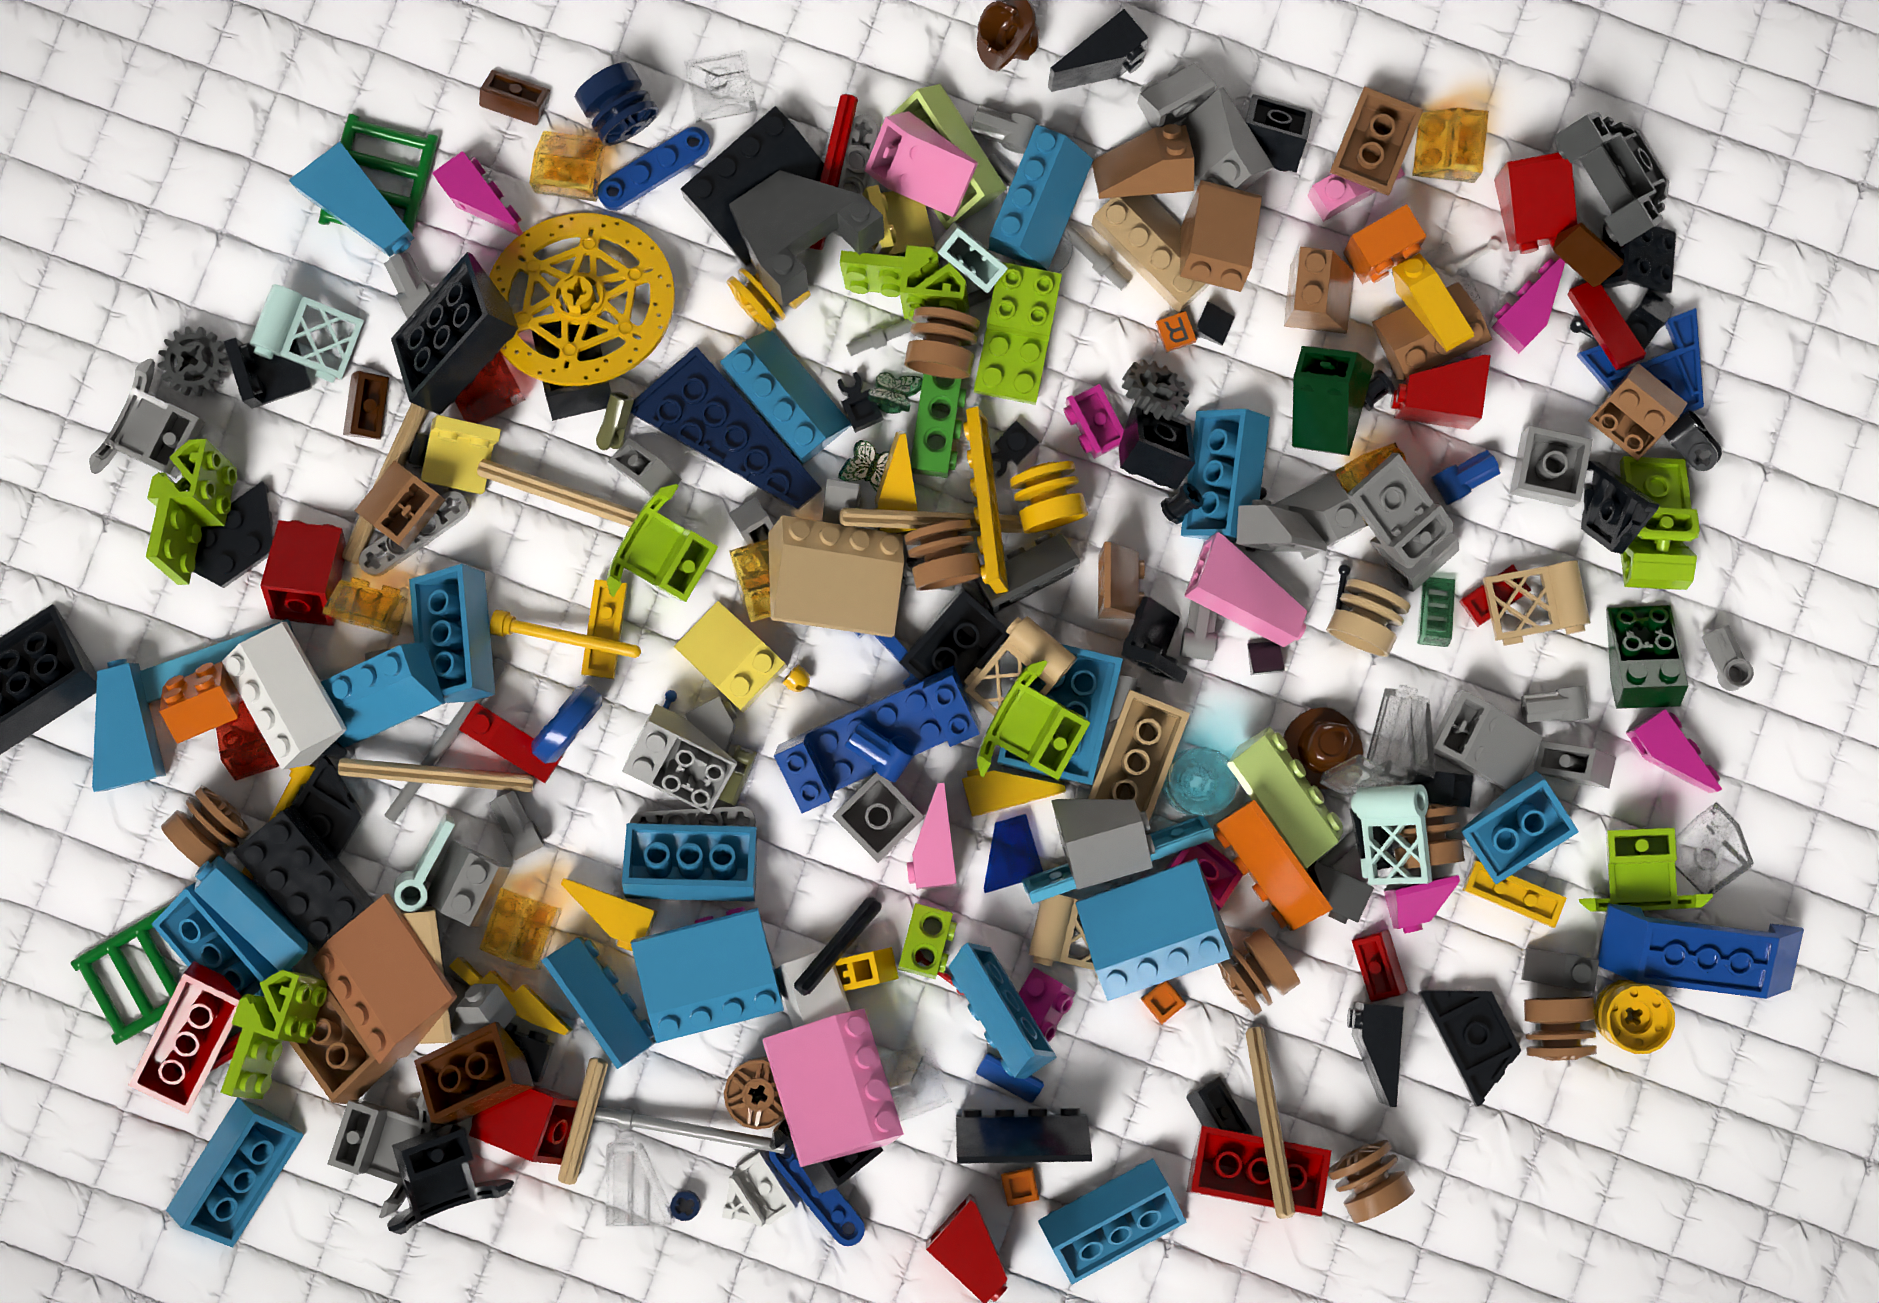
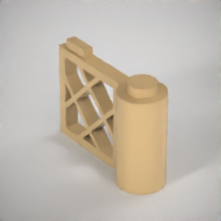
M1578 560L1483 578L1495 641L1502 640L1503 646L1523 643L1522 636L1565 629L1566 635L1586 631L1585 625L1591 623ZM1540 575L1543 588L1536 597L1522 588L1528 577ZM1522 578L1518 584L1512 581L1514 579ZM1504 581L1514 588L1506 603L1495 596L1492 583ZM1518 592L1533 601L1525 615L1509 606ZM1543 595H1544V597H1545V602H1546V603H1544V602L1541 600V598L1543 597ZM1497 604L1502 607V609L1500 610L1499 613H1498ZM1537 605L1548 611L1550 624L1539 626L1528 619ZM1507 610L1521 621L1514 631L1503 633L1500 619ZM1525 623H1526L1527 625H1529L1530 627H1532V628L1521 629Z
M1028 616L1023 620L1017 617L1006 630L1009 637L982 670L976 667L964 681L968 685L965 692L993 716H995L998 709L989 702L998 701V707H1000L1005 698L1002 697L1001 678L1019 676L1023 671L1022 663L1027 667L1041 660L1048 662L1042 674L1038 676L1046 683L1040 693L1046 696L1077 660L1075 655ZM1007 651L1017 658L1019 673L1000 674L999 660ZM995 666L996 675H988ZM996 678L998 698L985 699L975 691L984 679Z
M1059 894L1040 902L1028 953L1034 956V963L1052 967L1054 960L1095 970L1093 963L1086 962L1091 959L1090 953L1080 960L1068 957L1071 943L1082 937L1088 947L1084 931L1077 921L1078 911L1075 902L1079 899ZM1076 927L1079 933L1073 937L1074 929Z

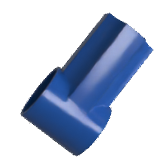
M1486 450L1458 466L1454 464L1431 477L1445 504L1450 505L1471 493L1472 489L1498 476L1501 472L1495 457Z
M861 721L845 743V747L871 763L872 768L879 775L894 783L897 782L914 757V753L905 745L894 739L888 740Z

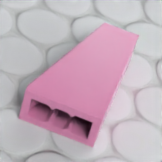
M1217 532L1204 542L1185 597L1282 647L1295 640L1298 641L1306 629L1304 620L1307 610L1224 535Z

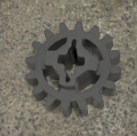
M186 326L184 335H181L176 330L173 331L175 340H164V343L168 346L167 351H158V354L165 358V361L157 364L161 370H166L161 376L162 379L166 382L171 381L169 387L175 391L181 388V393L185 396H189L192 389L199 397L202 396L203 388L214 392L212 384L215 381L220 384L224 382L219 376L220 373L229 372V369L223 365V362L229 360L227 353L221 352L225 349L224 343L217 341L218 336L212 331L206 336V330L203 327H198L196 333H194L191 327ZM194 342L193 345L184 346L188 343ZM213 355L214 360L211 367L210 357ZM175 356H176V358H177V366H176V367H174ZM192 357L198 360L195 366L189 362ZM205 376L200 380L193 381L194 378Z
M1141 360L1140 363L1133 362L1122 378L1124 380L1122 388L1128 390L1125 396L1135 400L1133 406L1142 409L1146 415L1152 412L1155 419L1159 420L1161 415L1167 421H1170L1172 416L1178 418L1189 403L1187 398L1190 393L1183 390L1186 385L1185 382L1177 381L1178 374L1172 373L1168 370L1167 366L1159 368L1156 361H1152L1150 365L1145 360Z

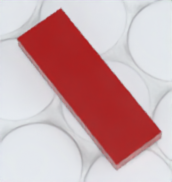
M1586 282L1569 290L1567 294L1616 370L1644 359L1646 352L1601 284L1592 287Z

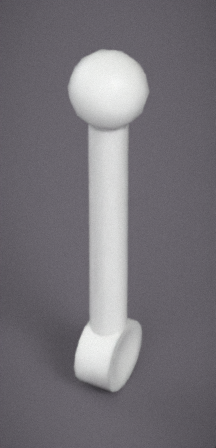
M1496 239L1490 240L1487 247L1455 265H1447L1445 273L1451 277L1455 276L1459 269L1487 253H1497L1501 243Z

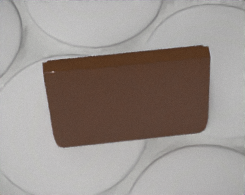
M491 70L480 88L479 105L532 125H538L551 90Z
M1582 222L1558 233L1553 246L1554 253L1592 287L1600 285L1624 263L1622 258Z
M362 371L352 373L343 435L381 440L389 377Z

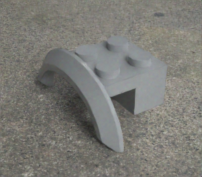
M149 358L136 367L131 391L117 421L102 445L89 458L91 473H100L119 451L177 479L180 470L169 457L188 440L197 439L206 422L171 403L168 404L148 394L155 370L153 359Z
M422 1090L416 1104L419 1108V1119L361 1099L348 1100L327 1165L357 1175L366 1173L397 1184L390 1197L383 1203L379 1215L381 1219L397 1211L407 1197L392 1145L432 1130L433 1123H431Z

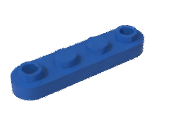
M698 127L687 128L604 179L598 187V197L601 204L608 210H621L704 159L710 151V140L707 133ZM697 138L699 144L694 147L689 146V140ZM611 188L619 189V193L616 196L608 195V191Z
M769 1151L771 1162L832 1237L843 1246H853L859 1243L865 1232L864 1221L842 1193L835 1188L819 1194L804 1169L800 1167L793 1153L789 1158H784L780 1153ZM847 1222L855 1226V1231L851 1234H846L842 1229V1226Z

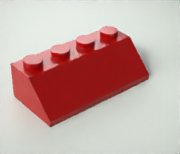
M195 961L191 963L183 973L128 1086L186 1114L190 1113L233 1027L231 1023L239 1000L242 998L224 975Z
M1201 1126L1191 1161L1186 1192L1275 1209L1263 1137ZM1283 1141L1295 1213L1322 1217L1332 1150Z

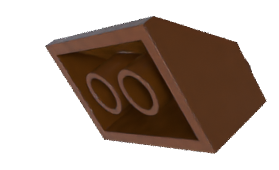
M493 1022L414 1060L431 1123L454 1125L534 1087L525 1055L499 1022Z

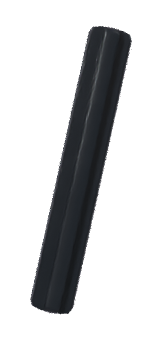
M871 896L863 901L795 981L794 988L801 995L806 996L815 989L879 913L882 905L876 898Z

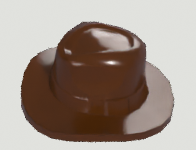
M997 0L990 3L984 9L978 22L976 41L979 57L989 69L996 72L1000 71L1012 59L1027 61L1037 50L1040 29L1035 23V11L1029 0Z
M1328 707L1310 709L1297 716L1284 732L1283 738L1288 747L1286 750L1293 760L1297 759L1300 761L1306 771V779L1311 786L1315 785L1318 789L1326 790L1346 783L1357 773L1363 762L1364 751L1358 731L1348 718L1335 709Z

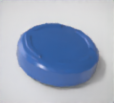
M589 684L578 686L558 709L559 712L544 726L532 741V754L545 764L556 762L576 738V734L581 729L583 730L601 708L602 695Z

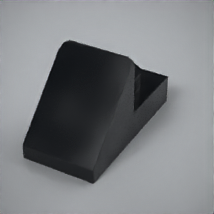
M1650 289L1646 290L1625 320L1644 350L1657 331L1666 324L1675 307Z
M1409 768L1407 785H1423L1427 791L1428 803L1470 808L1473 775Z

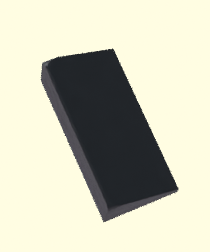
M1220 1076L1186 1096L1202 1126L1249 1135L1253 1134Z

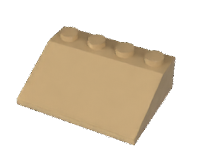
M782 515L768 532L771 620L892 638L895 634L904 568L903 535Z

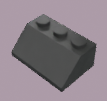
M1052 532L1035 540L1036 546L1025 551L1024 547H1021L1006 555L1008 560L1005 561L1009 591L996 594L989 584L984 583L982 576L975 579L991 613L995 614L1077 572L1081 562L1062 533L1053 536Z

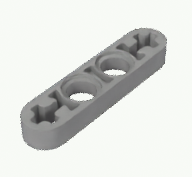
M859 115L853 120L838 188L843 189L845 183H852L857 187L858 194H862L868 185L869 174L864 170L877 137V124L868 115ZM861 123L864 124V130L869 131V133L862 137L860 145H851V143L855 144L859 141L860 131L856 130L855 127H858ZM857 152L863 157L864 164L862 168L855 169L850 165L848 158L850 153ZM835 230L832 231L834 234L840 236Z
M449 491L443 494L442 497L445 499V502L441 505L439 511L443 513L450 507L448 504L449 500L453 499L455 502L461 500L462 503L458 506L460 511L457 514L449 511L443 515L448 520L443 524L441 517L435 513L433 516L436 521L435 529L431 533L420 532L403 552L395 551L393 541L384 535L361 552L359 557L361 569L373 577L384 575L462 521L469 512L468 500L456 491ZM383 545H386L387 550L395 556L392 560L387 555L379 560L381 566L378 569L373 566L368 568L367 566L371 562L370 555L374 554L379 557L385 553L381 549Z
M746 807L713 808L710 814L716 816L718 826L724 825L722 812H728L727 819H735L738 817V812H743L744 817L750 818V824H745L744 826L755 827L756 824L755 815ZM699 809L645 811L635 814L631 818L630 823L640 824L643 817H646L649 823H659L657 816H663L661 824H668L672 816L678 815L684 818L686 825H700L701 817L707 813Z

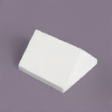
M821 951L783 963L775 969L793 1029L833 1015L851 1011L835 965L810 994L803 996L794 988L795 981Z

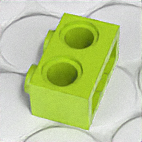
M915 903L898 970L935 980L938 972H945L949 954L943 953L946 940L952 942L957 925L956 922L951 921L953 913ZM931 918L936 919L941 923L942 930L935 935L928 934L924 930V922ZM920 950L930 951L934 958L933 963L929 966L919 965L915 960L916 953Z

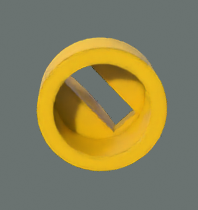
M797 664L785 677L782 684L793 692H801L810 684L809 673L800 664Z

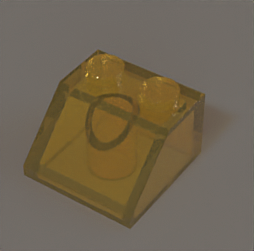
M351 577L350 582L339 581L324 607L323 614L337 621L399 636L409 600L400 595V589L382 585L381 590L369 587V581L356 577Z

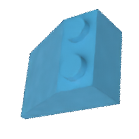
M1537 771L1506 790L1460 830L1495 884L1500 883L1579 832L1545 778Z

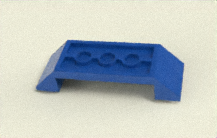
M1608 903L1597 960H1599V967L1636 983L1767 999L1791 990L1804 929L1802 927L1770 923L1768 932L1650 918L1645 917L1640 907Z

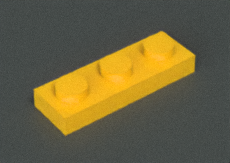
M595 579L587 635L620 642L628 588L627 583H622L613 597L609 594L607 581ZM585 648L581 675L615 679L618 654Z
M1477 860L1473 862L1462 889L1464 892L1551 928L1556 927L1567 899L1564 896L1513 875L1495 884L1482 863Z

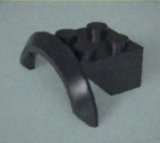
M785 1118L773 1130L769 1147L774 1150L786 1142L798 1160ZM877 1147L803 1166L802 1168L820 1194L838 1188L884 1150L882 1147Z
M458 1124L446 1125L393 1144L392 1148L409 1208L389 1220L387 1223L388 1230L402 1235L407 1233L418 1222L442 1211L481 1199L503 1197L513 1187L514 1181L498 1179L474 1184L468 1161L473 1160L465 1129Z

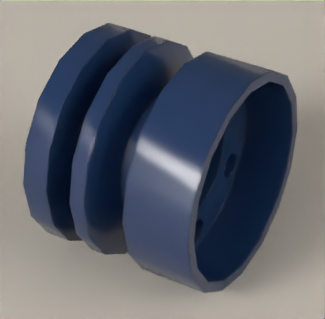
M627 62L616 63L597 72L578 88L574 96L586 118H594L591 125L594 131L598 132L602 144L606 146L619 144L637 135L648 127L659 113L655 102L650 101L651 97L648 91L640 90L642 82L632 65Z

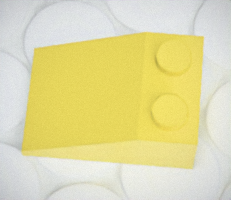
M719 601L674 646L742 713L787 668L786 663Z

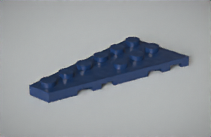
M697 346L633 401L630 414L798 511L822 491L821 486Z

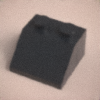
M1253 94L1245 118L1246 124L1276 170L1297 172L1308 139L1313 111Z
M1132 405L1118 448L1120 468L1129 474L1139 475L1152 480L1157 485L1177 490L1195 465L1191 424L1173 416L1170 421H1167L1163 415L1158 420L1155 419L1152 412L1146 415L1142 409Z

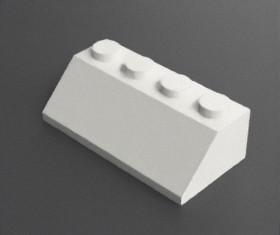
M281 622L239 643L222 660L225 669L281 770L311 765L347 730L287 622Z

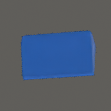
M990 1052L985 1053L976 1070V1074L1023 1100L1033 1103L1043 1089L1044 1082L1033 1075L1026 1079L1011 1077L1002 1067L1001 1058Z

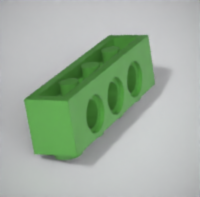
M923 374L911 456V470L913 474L948 478L949 470H955L958 452L952 451L953 439H960L962 420H956L958 407L964 408L967 389H961L962 379H954L955 381L951 386L942 387L937 383L936 376ZM943 404L949 408L950 413L945 418H937L933 415L932 409L936 405ZM934 435H939L944 438L946 443L943 448L935 450L929 447L928 439Z

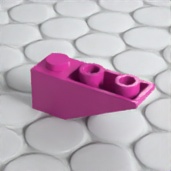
M462 151L432 172L457 208L518 236L523 234L517 224L522 219L511 204L505 208L500 201L504 195L493 181L487 184L482 177L486 171L475 157L469 160Z
M1550 258L1538 270L1541 277L1534 284L1530 280L1527 281L1516 293L1520 299L1513 306L1507 302L1494 315L1498 321L1491 328L1518 354L1548 324L1565 262L1561 258L1556 262Z
M1666 709L1657 711L1626 732L1642 757L1648 762L1708 793L1722 790L1718 783L1720 778L1717 772L1710 765L1706 766L1699 757L1701 754L1699 747L1692 739H1687L1680 730L1682 724L1672 712L1668 713Z

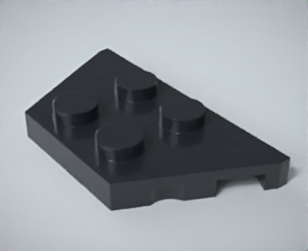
M1589 460L1587 470L1593 471L1592 489L1584 490V511L1582 514L1581 530L1609 551L1623 554L1658 510L1660 504L1600 462Z
M260 482L231 503V509L227 514L225 526H206L201 528L202 537L197 546L194 573L225 588L268 558L274 535L272 533V512L269 511L267 496L269 490L266 483Z
M326 756L322 757L293 806L329 847L335 857L339 859L365 815L331 760Z
M1422 990L1418 992L1474 1105L1477 1107L1482 1105L1485 1101L1484 1098L1494 1084L1498 1083L1505 1074L1508 1065L1513 1063L1522 1051L1492 991Z

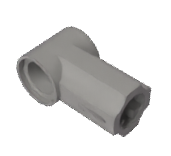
M978 106L970 131L973 135L1001 143L1009 151L1024 154L1038 123L1035 119L1023 114L1012 113L1010 116Z
M406 252L390 257L384 265L398 292L396 294L398 302L408 319L430 295L431 291L427 283L423 282L410 253Z
M1190 600L1187 628H1184L1180 656L1213 661L1217 639L1215 625L1218 613Z
M1729 625L1702 636L1703 642L1718 672L1717 679L1722 688L1727 691H1737L1752 681L1754 676L1753 667L1745 660ZM1731 667L1737 668L1741 672L1742 680L1740 683L1730 678L1729 669Z
M1585 686L1557 689L1556 692L1521 696V712L1524 722L1533 723L1551 720L1568 722L1589 719Z
M516 791L503 794L490 802V806L504 832L502 835L503 840L514 860L545 846L537 826L532 820L530 821Z

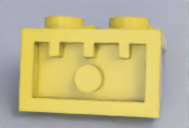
M879 185L865 188L862 195L883 215L884 238L871 247L873 254L892 256L906 253L907 245L933 248L935 241L924 204L894 191L881 193Z
M436 415L432 419L420 480L429 484L480 495L483 494L487 479L480 477L477 474V469L482 459L491 461L493 447L499 442L501 429Z

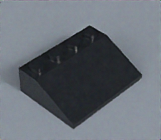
M774 106L680 189L684 200L745 267H748L752 263L749 250L741 236L729 204L779 170L820 182L824 162L797 128Z
M469 252L459 260L391 338L409 402L438 415H441L449 405L455 402L457 396L468 384L474 381L476 375L488 362L494 359L496 353L507 341L514 337L519 329L511 306L473 254Z
M54 604L0 638V755L96 693L97 673L94 666Z
M1030 1108L1026 1115H1015V1109H995V1115H982L981 1109L962 1110V1116H956L957 1164L1092 1162L1088 1116L1080 1114V1108H1060V1114H1047V1108Z

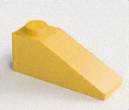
M1420 253L1392 268L1396 293L1446 352L1474 337L1473 330L1439 275Z
M898 431L895 434L875 496L876 508L874 509L918 511L907 437L903 431ZM879 527V531L890 533H899L916 530L905 528Z
M979 768L966 771L968 777L962 778L971 818L1066 792L1065 785L995 770L986 772L985 776L982 777L980 776Z
M562 879L561 885L610 937L618 940L616 946L632 951L631 940L649 936L658 911L573 880Z
M892 947L840 958L835 964L844 991L899 979Z

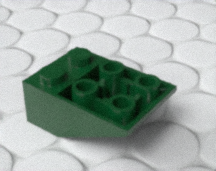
M1310 346L1301 347L1293 376V448L1350 456L1375 364L1358 352Z
M1671 605L1607 607L1610 681L1616 709L1680 707L1689 685Z

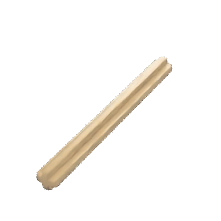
M411 403L375 484L394 460L401 466H404L413 446L416 433H419L429 410ZM359 516L342 554L344 560L353 564L359 563L360 554L367 547L375 529L372 524Z
M486 459L480 461L477 469V474L480 477L628 527L632 525L640 512Z
M842 508L840 511V524L844 526L919 529L923 525L941 520H970L971 531L981 532L980 526L975 521L974 513ZM999 515L1001 532H1023L1019 515Z
M342 758L338 763V774L350 777L531 792L534 782L533 776L528 774Z
M1251 1027L1246 1031V1040L1275 1212L1279 1219L1291 1218L1295 1214V1207L1265 1032L1262 1027Z

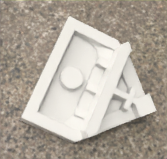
M763 1150L733 1170V1174L728 1180L729 1188L722 1218L742 1220L762 1227L764 1224H772L799 1205Z

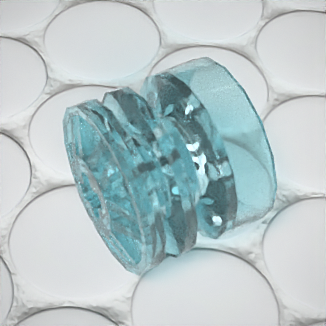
M1207 747L1183 750L1174 755L1162 787V793L1168 804L1179 813L1190 816L1214 815L1227 808L1235 797L1238 786L1237 778L1227 765L1230 759L1220 751ZM1194 776L1202 778V783L1198 785L1199 790L1197 787L1190 786L1189 782L1194 780Z

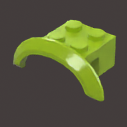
M673 484L657 490L630 526L608 570L607 585L611 596L614 597L621 586V577L625 568L677 600L687 602L718 546L657 512L665 502L673 497L679 485Z
M1041 660L1028 665L1018 676L998 708L977 755L980 776H985L991 765L995 746L998 745L1026 760L1030 766L1056 780H1059L1090 722L1084 716L1029 687L1042 674L1048 663L1047 661Z
M1675 828L1607 830L1606 846L1610 898L1579 899V903L1590 912H1606L1608 903L1640 907L1642 911L1689 909L1703 907L1713 898V894L1677 896Z

